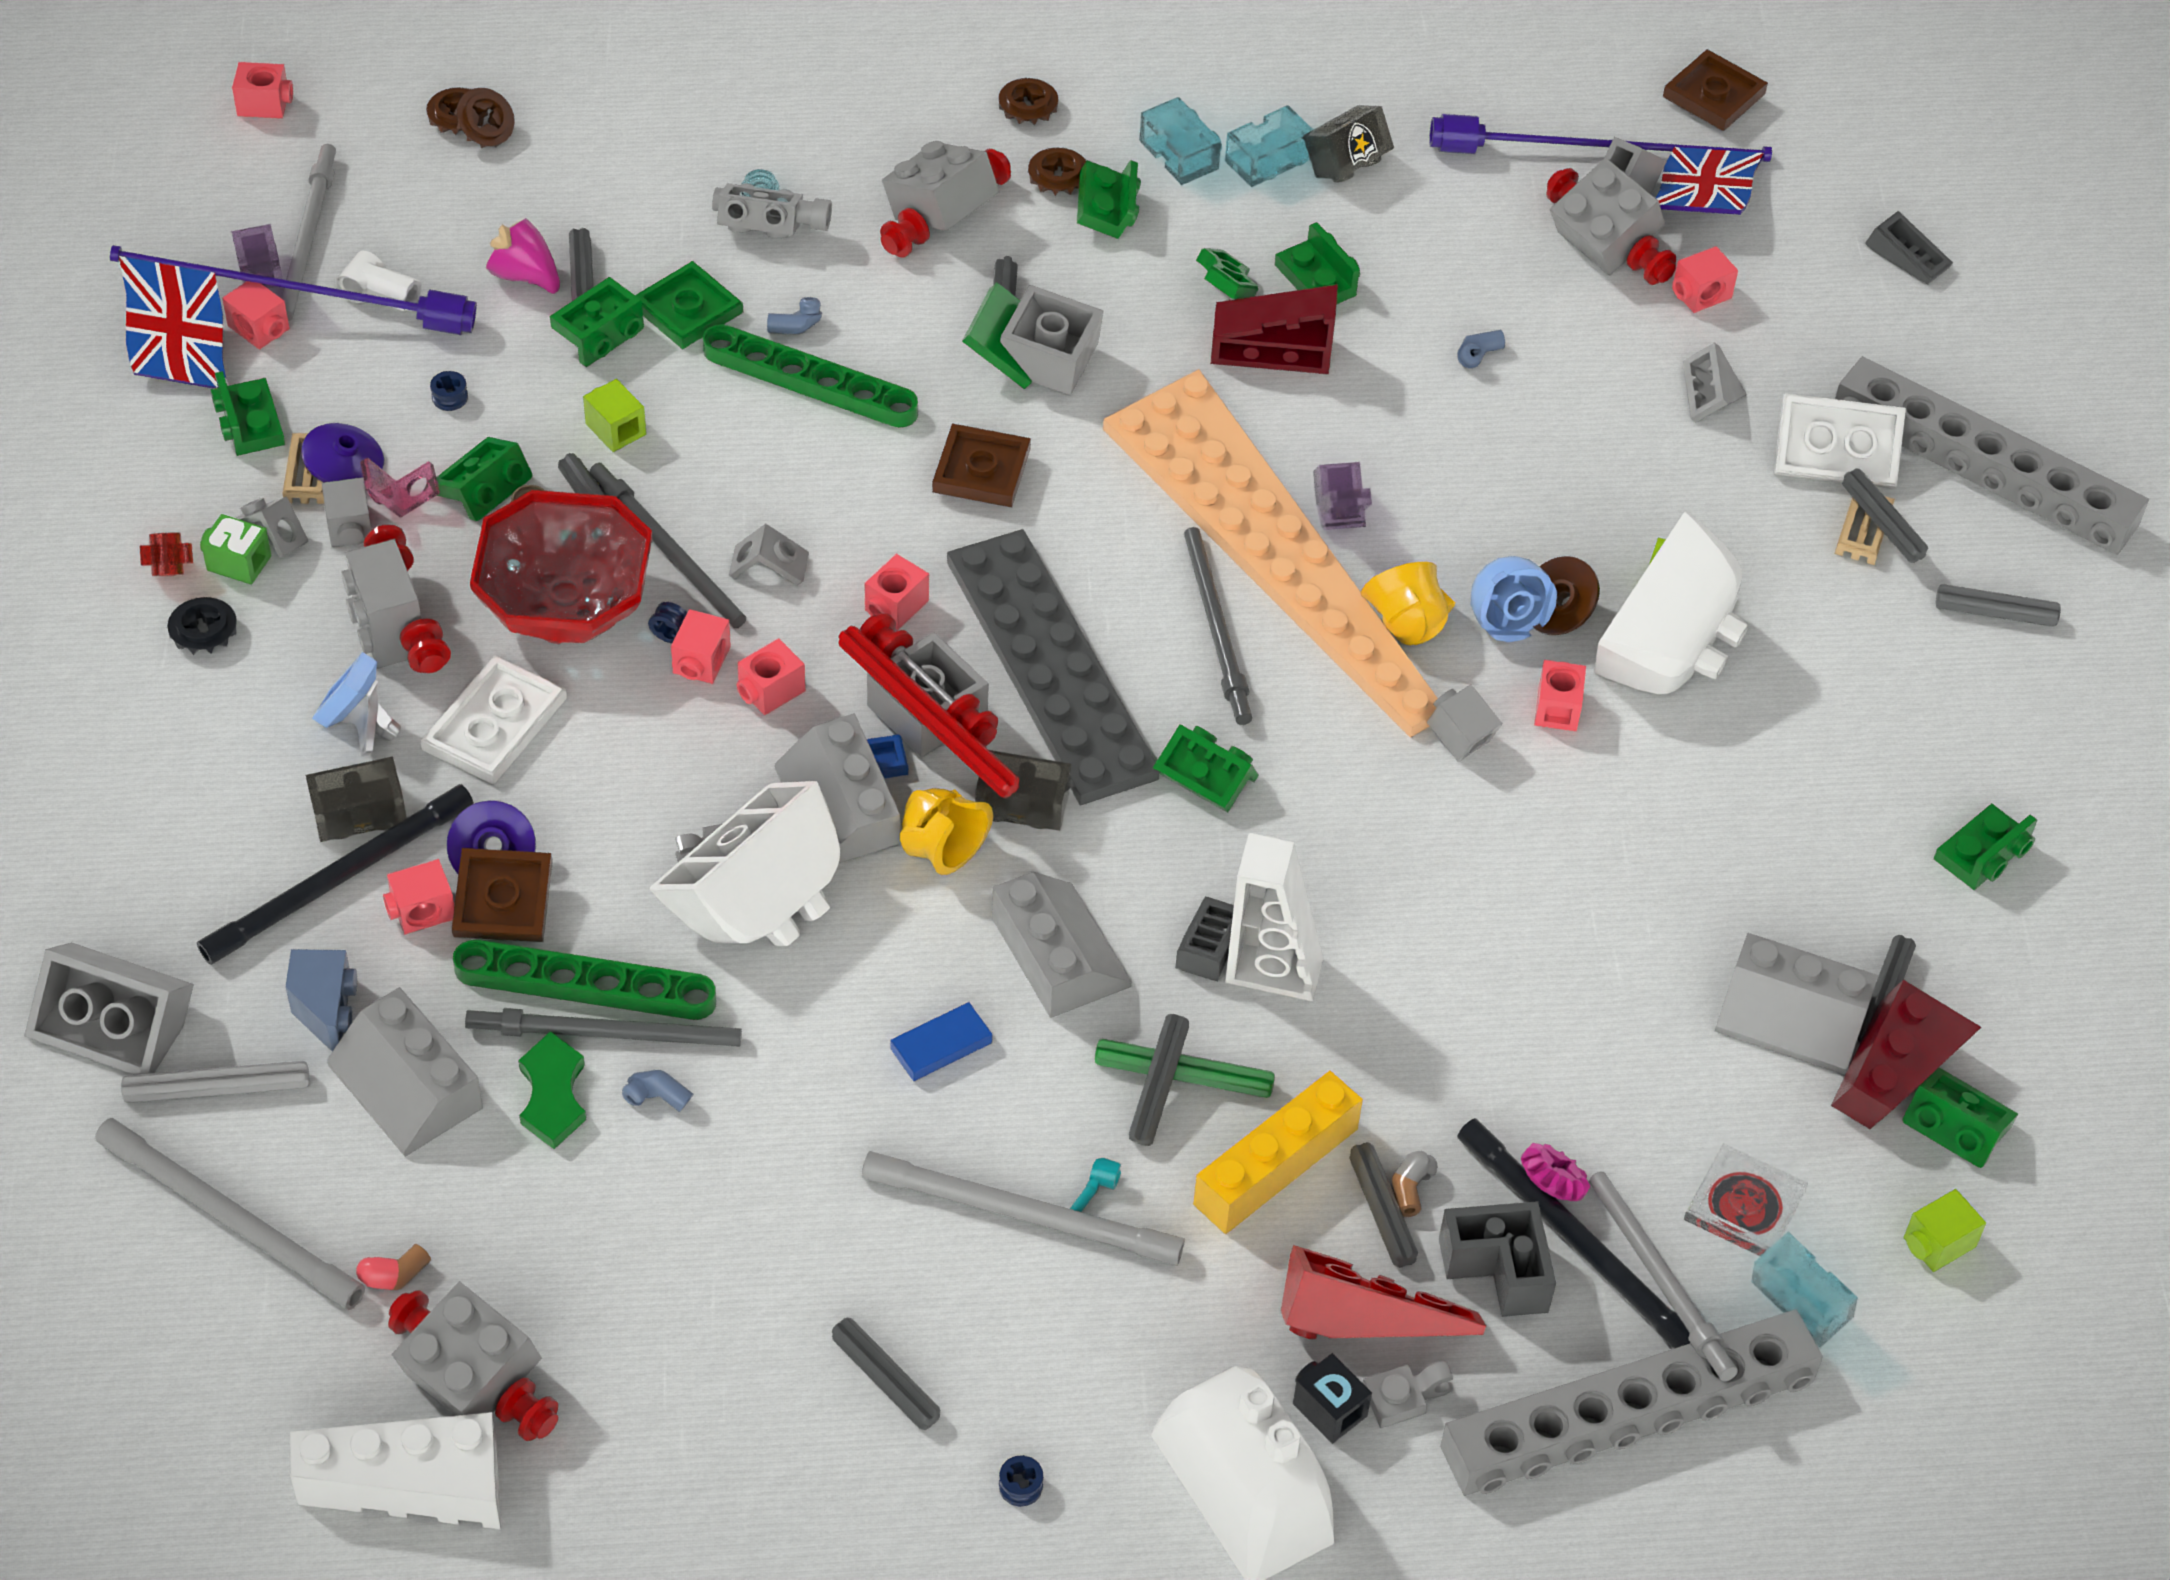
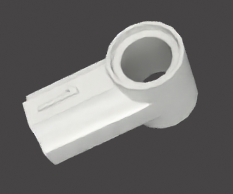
M364 250L359 251L335 279L336 288L340 290L413 303L418 302L421 292L420 280L385 268L381 259L375 254ZM347 299L354 303H363L362 301ZM396 308V309L401 310V311H404V312H405V311H408V312H411V311H412V310H407V309Z

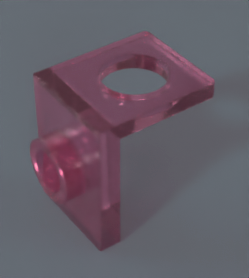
M365 458L360 462L365 487L370 497L378 505L384 504L400 518L440 493L434 465L430 461L397 481L369 458ZM426 478L427 482L424 490L417 496H411L410 490L412 485L417 480Z

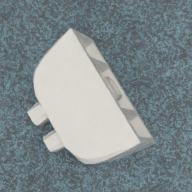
M1688 511L1683 513L1601 637L1597 649L1595 674L1637 690L1655 694H1668L1676 691L1691 679L1695 671L1716 680L1723 670L1728 656L1713 648V643L1719 638L1736 648L1745 636L1749 624L1732 613L1740 591L1742 568L1726 545Z
M783 782L767 785L650 887V891L688 927L712 942L750 943L767 936L775 946L790 945L801 933L792 919V915L799 911L804 921H814L830 909L821 889L831 881L840 859V844L836 827L818 782Z
M1232 1366L1184 1391L1170 1403L1154 1426L1151 1437L1245 1580H1266L1335 1544L1333 1505L1330 1488L1315 1454L1267 1383L1253 1369Z

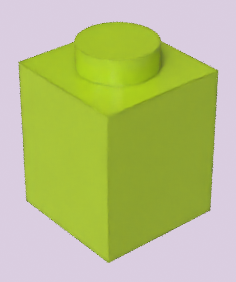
M617 378L601 387L593 389L583 396L585 424L612 452L646 435L644 406Z
M1954 1189L1914 1212L1903 1238L1907 1242L1911 1253L1916 1258L1923 1260L1932 1272H1935L1976 1248L1986 1226V1221L1957 1189Z

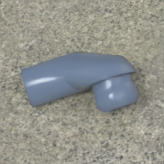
M804 297L799 303L800 310L794 314L768 313L767 332L781 334H801L818 323L822 317L820 301L814 297Z
M1495 330L1466 336L1457 352L1459 363L1466 368L1477 367L1486 352L1505 348L1504 333L1502 330Z
M662 1070L634 1073L628 1078V1084L622 1089L623 1098L633 1106L641 1105L645 1098L661 1097L678 1112L686 1106L694 1095Z

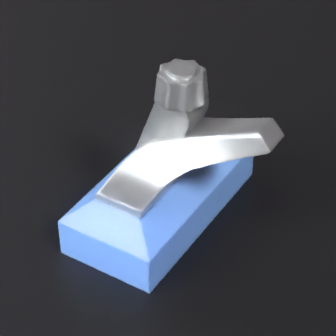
M364 652L356 658L332 685L312 718L326 728L341 721L354 724L358 729L361 757L369 756L373 752L375 733L392 741L401 728V725L393 720L378 703L377 661Z

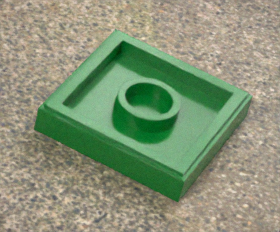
M694 261L635 295L642 301L643 316L682 350L703 338L704 331L709 327L720 324L724 325L744 313L743 302Z
M996 282L989 288L962 342L1025 389L1032 383V380L1000 342L1001 335L1021 300Z

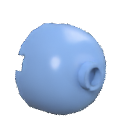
M1518 556L1502 557L1488 563L1477 574L1472 584L1470 605L1478 623L1494 639L1505 642L1520 641L1532 636L1528 631L1534 629L1533 626L1540 624L1543 627L1550 620L1556 607L1557 590L1551 582L1549 575L1530 559Z

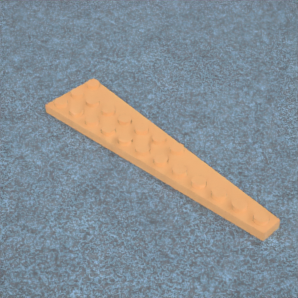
M1199 369L1104 418L1103 430L1410 738L1430 727L1427 721L1436 710L1433 704L1438 698L1368 601L1361 596L1360 590Z

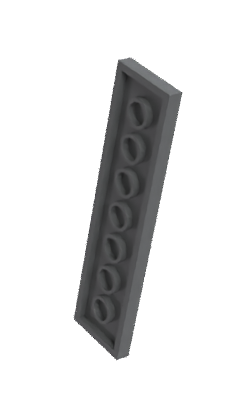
M1024 529L948 551L947 564L1079 805L1081 806L1159 780V772L1153 768L1156 763Z

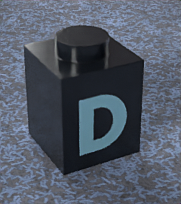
M1333 1353L1319 1363L1316 1361L1308 1363L1296 1376L1293 1405L1332 1444L1368 1417L1372 1392Z

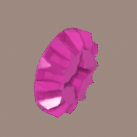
M1532 1143L1521 1155L1522 1165L1531 1181L1545 1193L1557 1199L1580 1201L1591 1187L1586 1179V1172L1577 1167L1576 1160L1569 1159L1563 1151H1556L1549 1144Z

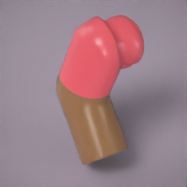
M414 1244L399 1259L383 1257L364 1258L357 1265L356 1275L368 1287L400 1290L431 1261V1257L424 1248Z

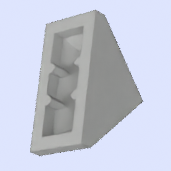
M1715 342L1683 361L1690 416L1695 423L1747 395L1720 346Z

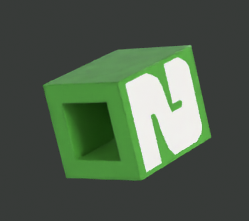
M224 514L219 516L211 528L205 530L200 542V549L204 555L207 571L250 585L253 584L272 556L266 528Z

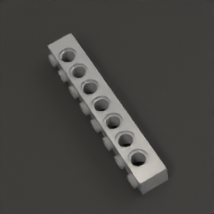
M1863 356L1839 383L1835 399L1906 408L1902 447L2116 555L2120 553L2141 523L2149 498Z
M1794 1309L1720 1334L1724 1341L1722 1347L1738 1370L1736 1376L1729 1381H1722L1714 1375L1717 1373L1707 1358L1700 1357L1690 1343L1445 1423L1440 1447L1464 1496L1479 1491L1482 1494H1488L1499 1490L1506 1482L1521 1477L1534 1479L1547 1473L1551 1467L1566 1462L1580 1464L1593 1457L1597 1452L1612 1447L1616 1450L1625 1449L1635 1444L1640 1438L1654 1433L1659 1435L1673 1433L1684 1423L1699 1418L1704 1421L1713 1420L1724 1414L1727 1409L1742 1404L1755 1406L1764 1402L1770 1395L1787 1389L1790 1392L1800 1391L1808 1387L1815 1380L1823 1355L1798 1310ZM1757 1360H1765L1772 1366L1763 1365ZM1670 1388L1681 1389L1686 1394H1677L1673 1392ZM1626 1402L1637 1403L1643 1409L1632 1408ZM1582 1417H1592L1599 1423L1586 1422ZM1547 1431L1553 1434L1555 1438H1545L1537 1432ZM1492 1446H1504L1511 1452H1498Z

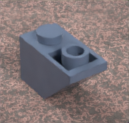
M291 949L285 986L291 1013L333 1052L342 1039L343 1034L346 1033L352 1024V1007L347 1006L348 997L355 996L357 992L356 968H349L346 950Z

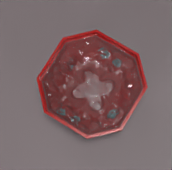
M531 490L483 518L470 578V588L479 601L512 633L540 638L555 644L563 642L585 643L610 630L617 622L628 617L638 608L645 585L653 538L652 530L616 496Z

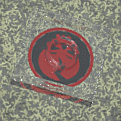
M1723 1143L1686 1210L1684 1220L1770 1261L1806 1192L1808 1182Z

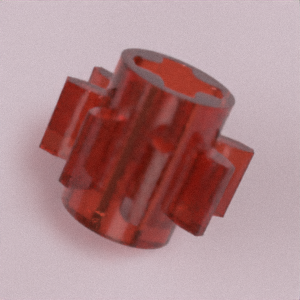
M180 532L149 534V545L139 546L141 566H151L152 577L184 575L183 564L193 563L192 543H182Z

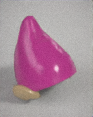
M527 218L509 228L502 224L499 228V236L490 242L494 251L486 264V269L492 275L501 279L528 282V284L538 285L551 294L558 292L560 280L555 262L538 229Z

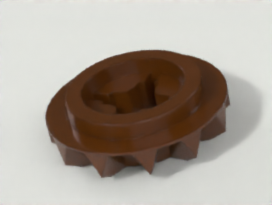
M1021 78L1007 83L999 93V109L1004 111L1006 119L1016 118L1018 124L1030 121L1035 126L1038 119L1049 121L1050 115L1057 112L1058 94L1050 84L1039 79ZM1024 97H1027V100L1030 101V103L1032 104L1031 106H1027V104L1023 102Z
M461 87L449 88L435 94L429 100L426 107L430 125L437 126L440 133L452 130L455 136L459 131H462V129H457V115H451V112H455L459 99L471 89ZM488 110L479 115L477 126H483L484 117L488 116Z
M474 88L466 92L459 99L454 114L457 115V129H462L467 136V141H474L480 144L481 148L486 146H494L496 148L511 136L515 124L514 113L508 101L501 94L488 88ZM490 109L488 123L478 127L479 115Z
M1057 147L1042 150L1035 154L1029 162L1028 173L1030 183L1038 185L1040 192L1052 190L1056 196L1059 191H1064L1071 195L1074 188L1079 189L1080 171L1086 159L1076 151L1067 148ZM1058 167H1061V171H1063L1062 175L1054 176L1055 171L1058 170Z

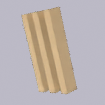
M292 433L282 492L283 497L287 496L290 503H293V498H300L301 504H309L310 498H316L317 504H324L323 482L317 479L316 487H312L313 475L306 466L304 468L302 486H295L301 447L308 433Z
M1852 497L1835 554L1843 556L1844 551L1852 553L1851 559L1859 560L1861 555L1868 557V564L1875 565L1884 533L1877 527L1872 546L1864 544L1871 522L1870 516L1865 512L1856 542L1848 540L1859 506ZM1886 497V499L1893 505L1895 499Z

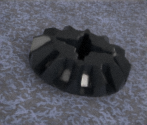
M200 597L179 605L171 613L167 628L169 637L173 639L178 649L188 648L193 655L199 650L206 649L212 654L215 646L227 647L229 637L236 635L237 619L234 610L226 602L212 597ZM202 618L209 631L200 633L197 626L199 624L198 619Z

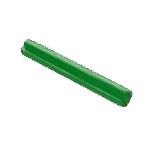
M1099 1039L1095 1051V1063L1100 1066L1148 1074L1155 1049L1108 1039ZM1181 1054L1173 1080L1268 1098L1273 1092L1275 1074L1268 1070Z

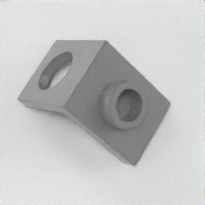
M287 496L267 504L264 498L254 500L242 506L240 509L243 514L236 517V519L249 523L261 520L279 557L289 554L308 542V538ZM280 520L286 521L291 527L292 539L290 542L284 541L279 535L278 522Z
M765 523L735 546L729 576L735 579L757 562H761L798 586L804 581L809 552ZM752 546L749 555L742 561L745 552Z

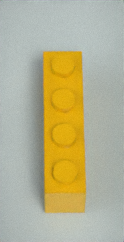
M1329 1070L1196 1175L1193 1205L1226 1235L1357 1131L1363 1099Z

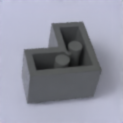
M1538 1201L1444 1210L1439 1244L1446 1279L1493 1276L1502 1317L1549 1313L1556 1280Z

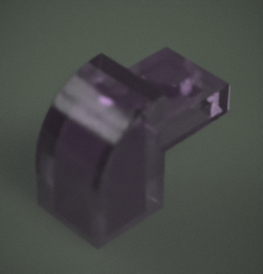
M271 224L231 231L240 272L283 279ZM262 284V285H264L265 287H267L268 289H269V288H275V287H277V286Z
M1360 462L1319 465L1313 471L1316 506L1323 530L1366 527L1365 510L1372 505L1370 488H1362Z

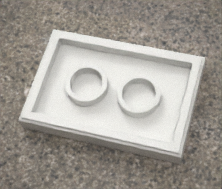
M1785 393L1782 400L1774 475L1842 483L1845 479L1844 475L1848 471L1851 472L1858 468L1865 473L1876 487L1895 489L1898 481L1906 408Z
M494 655L422 738V751L494 785L567 699L566 689Z

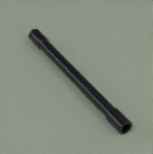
M462 784L455 786L427 803L420 811L237 921L229 922L197 941V947L208 964L212 965L244 946L249 939L434 827L441 826L457 817L464 809L474 804L470 793Z
M1477 1118L1470 1120L1461 1128L1457 1138L1484 1165L1492 1168L1526 1202L1538 1201L1541 1217L1656 1328L1657 1333L1673 1349L1690 1344L1688 1339L1690 1333L1677 1313L1655 1295L1555 1197L1537 1187L1528 1177L1525 1168L1506 1150L1505 1145Z

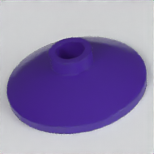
M329 423L314 428L306 435L301 448L302 460L306 468L323 483L364 477L365 486H368L379 477L384 465V455L377 441L362 429L348 424Z
M482 801L464 809L453 821L447 836V854L455 872L459 874L462 848L487 849L486 843L492 837L500 839L502 844L501 850L536 852V837L528 818L516 807L501 801Z

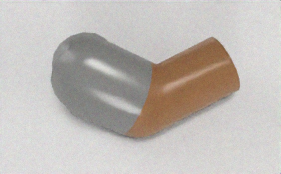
M1415 1151L1408 1154L1392 1176L1394 1195L1403 1217H1412L1420 1213L1421 1204L1417 1185L1421 1180H1429L1431 1178L1430 1175L1434 1176L1437 1172L1436 1159L1431 1155H1427L1424 1151Z

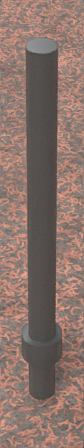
M602 463L594 464L589 473L605 490V495L616 496L652 530V541L717 611L725 619H729V623L733 628L741 627L746 621V616L634 498V491L624 480L616 479Z
M1191 527L1185 530L1184 537L1224 677L1221 680L1224 697L1227 701L1231 702L1236 723L1246 725L1252 721V714L1247 700L1249 695L1248 684L1245 675L1240 673L1200 530L1196 527Z
M504 1008L503 1012L467 1010L465 1017V1028L498 1030L504 1036L521 1037L522 1032L548 1034L551 1031L557 1035L737 1047L741 1046L742 1028L523 1014V1009Z

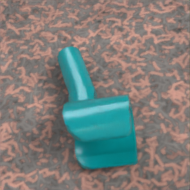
M1106 1158L1096 1159L1085 1189L1070 1209L1082 1212L1097 1193L1099 1186L1114 1190L1121 1176V1164Z

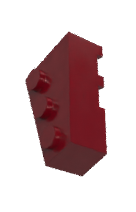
M1338 284L1216 302L1210 364L1329 374Z
M1903 980L1880 1001L1831 1106L1871 1129L1893 1111L1982 1027Z

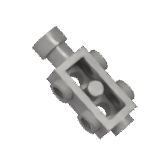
M727 183L724 188H715L712 209L713 211H718L717 225L728 226V229L733 232L745 233L757 230L766 232V235L769 237L786 238L789 235L793 236L800 224L810 225L811 229L828 231L832 214V201L815 198L813 202L803 200V194L793 193L787 189L777 191L757 188L747 183L742 185ZM740 192H746L751 197L741 196ZM777 198H785L788 202L777 201Z

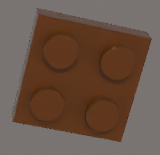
M1706 49L1665 85L1663 97L1720 130L1725 131L1766 94L1768 82Z
M952 423L932 481V492L1012 508L1030 453L1031 438Z
M462 848L452 922L453 937L544 942L553 863L552 854Z

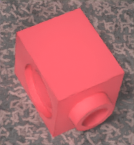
M238 63L232 86L237 116L283 119L286 103H292L293 82L292 80H287L284 64Z
M1715 246L1679 260L1672 289L1676 297L1683 301L1693 313L1732 299L1738 269Z
M246 281L222 298L228 327L259 350L290 329L285 301L260 283Z
M897 553L865 582V611L871 616L889 614L896 622L895 629L897 631L929 601V573Z
M689 609L671 645L673 673L690 680H700L713 684L731 647L729 619Z
M778 638L738 662L737 690L747 704L753 703L765 716L806 691L805 664Z
M1544 660L1538 687L1535 726L1577 732L1583 703L1586 666Z
M439 859L387 874L390 892L383 894L384 904L390 920L399 919L404 935L453 920V895Z

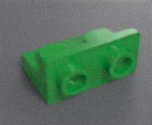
M1088 160L1085 162L1080 171L1077 224L1119 239L1127 226L1132 227L1139 213L1136 196L1141 185V179L1137 178L1138 162L1130 160L1122 173Z
M1318 222L1309 225L1307 241L1275 254L1274 265L1297 290L1338 284L1337 304L1357 295L1358 279L1360 277V268L1357 261L1353 257L1348 256L1337 244L1334 236L1331 233H1327Z
M608 277L550 316L551 328L578 347L579 362L588 367L643 330L642 301L611 277Z
M223 371L216 372L215 377L218 388L210 389L216 413L224 411L225 416L219 417L224 441H233L236 455L239 456L284 446L283 431L266 378L227 386Z
M487 437L433 479L430 484L436 496L461 501L470 520L479 521L512 495L517 488L528 482L533 477V474L517 442Z
M1179 724L1153 768L1160 775L1228 813L1247 781L1250 780L1255 783L1259 776L1251 764L1253 758L1237 747L1231 746L1229 751L1218 746L1215 744L1217 738L1199 726H1195L1192 731Z
M1991 803L1937 848L1934 860L1971 889L1975 890L1987 879L1991 882L1995 881L2007 867L2008 861L2014 856L2022 858L2031 849L2035 842V837L2032 834L2038 820L2030 814L2023 821L2017 823Z
M1939 1067L1919 1085L1902 1121L1973 1165L1982 1168L1987 1163L1996 1144L2011 1129L2018 1113Z

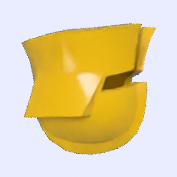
M1412 562L1393 567L1374 576L1361 590V596L1368 600L1383 615L1382 620L1386 628L1397 640L1409 646L1424 643L1435 637L1443 629L1447 622L1448 614L1456 604L1439 587L1437 566L1432 562Z
M940 788L916 790L910 795L904 810L902 831L900 832L902 848L909 856L929 859L936 872L940 875L951 874L964 866L984 843L994 817L992 807L985 802L967 800L955 789L951 791Z

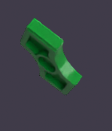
M1201 249L1196 261L1208 271L1204 278L1206 281L1232 299L1255 297L1259 288L1247 276L1250 268L1224 250Z
M550 1031L518 1060L521 1073L532 1086L530 1101L519 1115L522 1126L555 1149L587 1120L586 1111L577 1103L572 1093L575 1079L583 1070L585 1062L582 1054Z

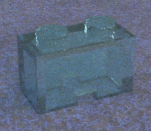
M1179 97L1141 112L1139 141L1155 158L1163 156L1167 160L1164 168L1181 186L1219 169L1220 152L1222 150L1220 137L1215 131H1211L1199 118L1196 111L1189 108Z
M1289 105L1265 115L1263 118L1264 123L1256 126L1250 122L1227 133L1225 162L1251 187L1271 180L1277 175L1296 166H1301L1312 159L1315 130Z
M1789 1231L1754 1262L1751 1282L1783 1313L1797 1309L1818 1347L1821 1348L1854 1317L1858 1297L1831 1271H1825L1816 1262V1257Z

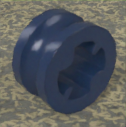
M443 371L432 378L430 382L432 402L437 408L445 411H454L466 404L468 400L467 383L462 374L455 371ZM452 389L453 392H446V390Z
M662 602L657 606L655 613L648 621L649 629L664 642L673 643L687 615V611L675 603Z
M1025 1455L1014 1456L1005 1461L999 1472V1492L1005 1501L1011 1505L1021 1507L1033 1504L1039 1499L1043 1490L1044 1479L1043 1469L1039 1462ZM1022 1474L1025 1480H1029V1487L1020 1488L1018 1482H1013V1476Z

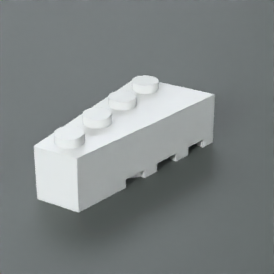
M1249 833L1237 875L1225 983L1313 1001L1324 958L1295 844L1275 836Z
M492 1412L290 1432V1477L298 1505L362 1512L366 1508L388 1511L389 1516L408 1518L409 1514L437 1517L438 1522L459 1524V1520L482 1523L483 1528L501 1530L497 1438Z

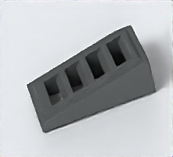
M1899 211L1877 226L1865 242L1874 252L1927 285L1953 264L1942 251ZM1916 253L1921 257L1918 259L1914 254ZM1929 261L1935 266L1929 269L1925 263Z
M1207 896L1204 897L1177 950L1176 969L1218 982L1228 959L1232 920H1225L1209 913L1212 912L1232 919L1234 905ZM1205 922H1207V923H1210V924H1213V925H1216V926H1219V927H1223V928H1226V931H1221V930H1218V929H1215V928L1206 926V925H1204V924H1205ZM1200 933L1220 939L1221 941L1217 942L1205 937H1201ZM1197 944L1215 950V952L1213 953L1195 947V945Z

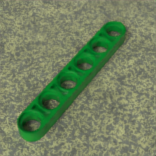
M714 325L704 331V356L715 364L893 427H907L917 420L918 398L913 391L728 325ZM717 340H726L731 343L725 348L711 346ZM755 352L763 353L767 356L760 361H752L746 358V356ZM788 365H796L802 368L800 372L794 374L782 371ZM823 378H834L838 383L833 386H822L818 381ZM866 390L872 392L874 396L869 399H859L854 394L858 391ZM896 403H904L910 406V409L905 412H896L890 409V407Z
M482 940L463 942L453 953L456 977L463 984L689 1020L706 1018L716 1008V987L709 977L698 973ZM471 956H480L487 960L484 966L476 970H469L462 966L463 961ZM514 963H525L531 967L528 973L520 977L511 976L506 972L507 968ZM561 969L570 970L575 974L574 978L567 983H556L550 979L555 971ZM604 976H612L619 980V984L611 990H601L594 985L599 978ZM648 983H657L664 988L662 993L655 997H646L639 993L640 988ZM692 990H701L708 994V998L699 1004L688 1003L683 997Z

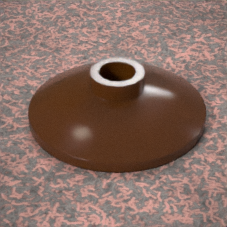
M1571 556L1553 558L1539 567L1549 575L1551 582L1555 585L1557 590L1556 607L1550 620L1543 627L1538 624L1533 626V628L1546 635H1563L1579 628L1592 615L1599 600L1600 585L1595 571L1583 560ZM1567 597H1570L1569 600L1564 605H1562L1563 600Z

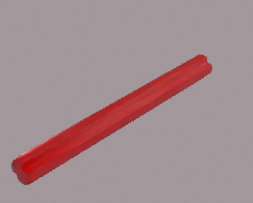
M849 626L846 630L840 632L838 636L839 646L999 796L1008 798L1012 793L1017 792L1019 789V777L855 626Z

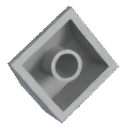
M1029 285L1001 335L1000 342L1033 383L1071 396L1099 343L1104 310Z

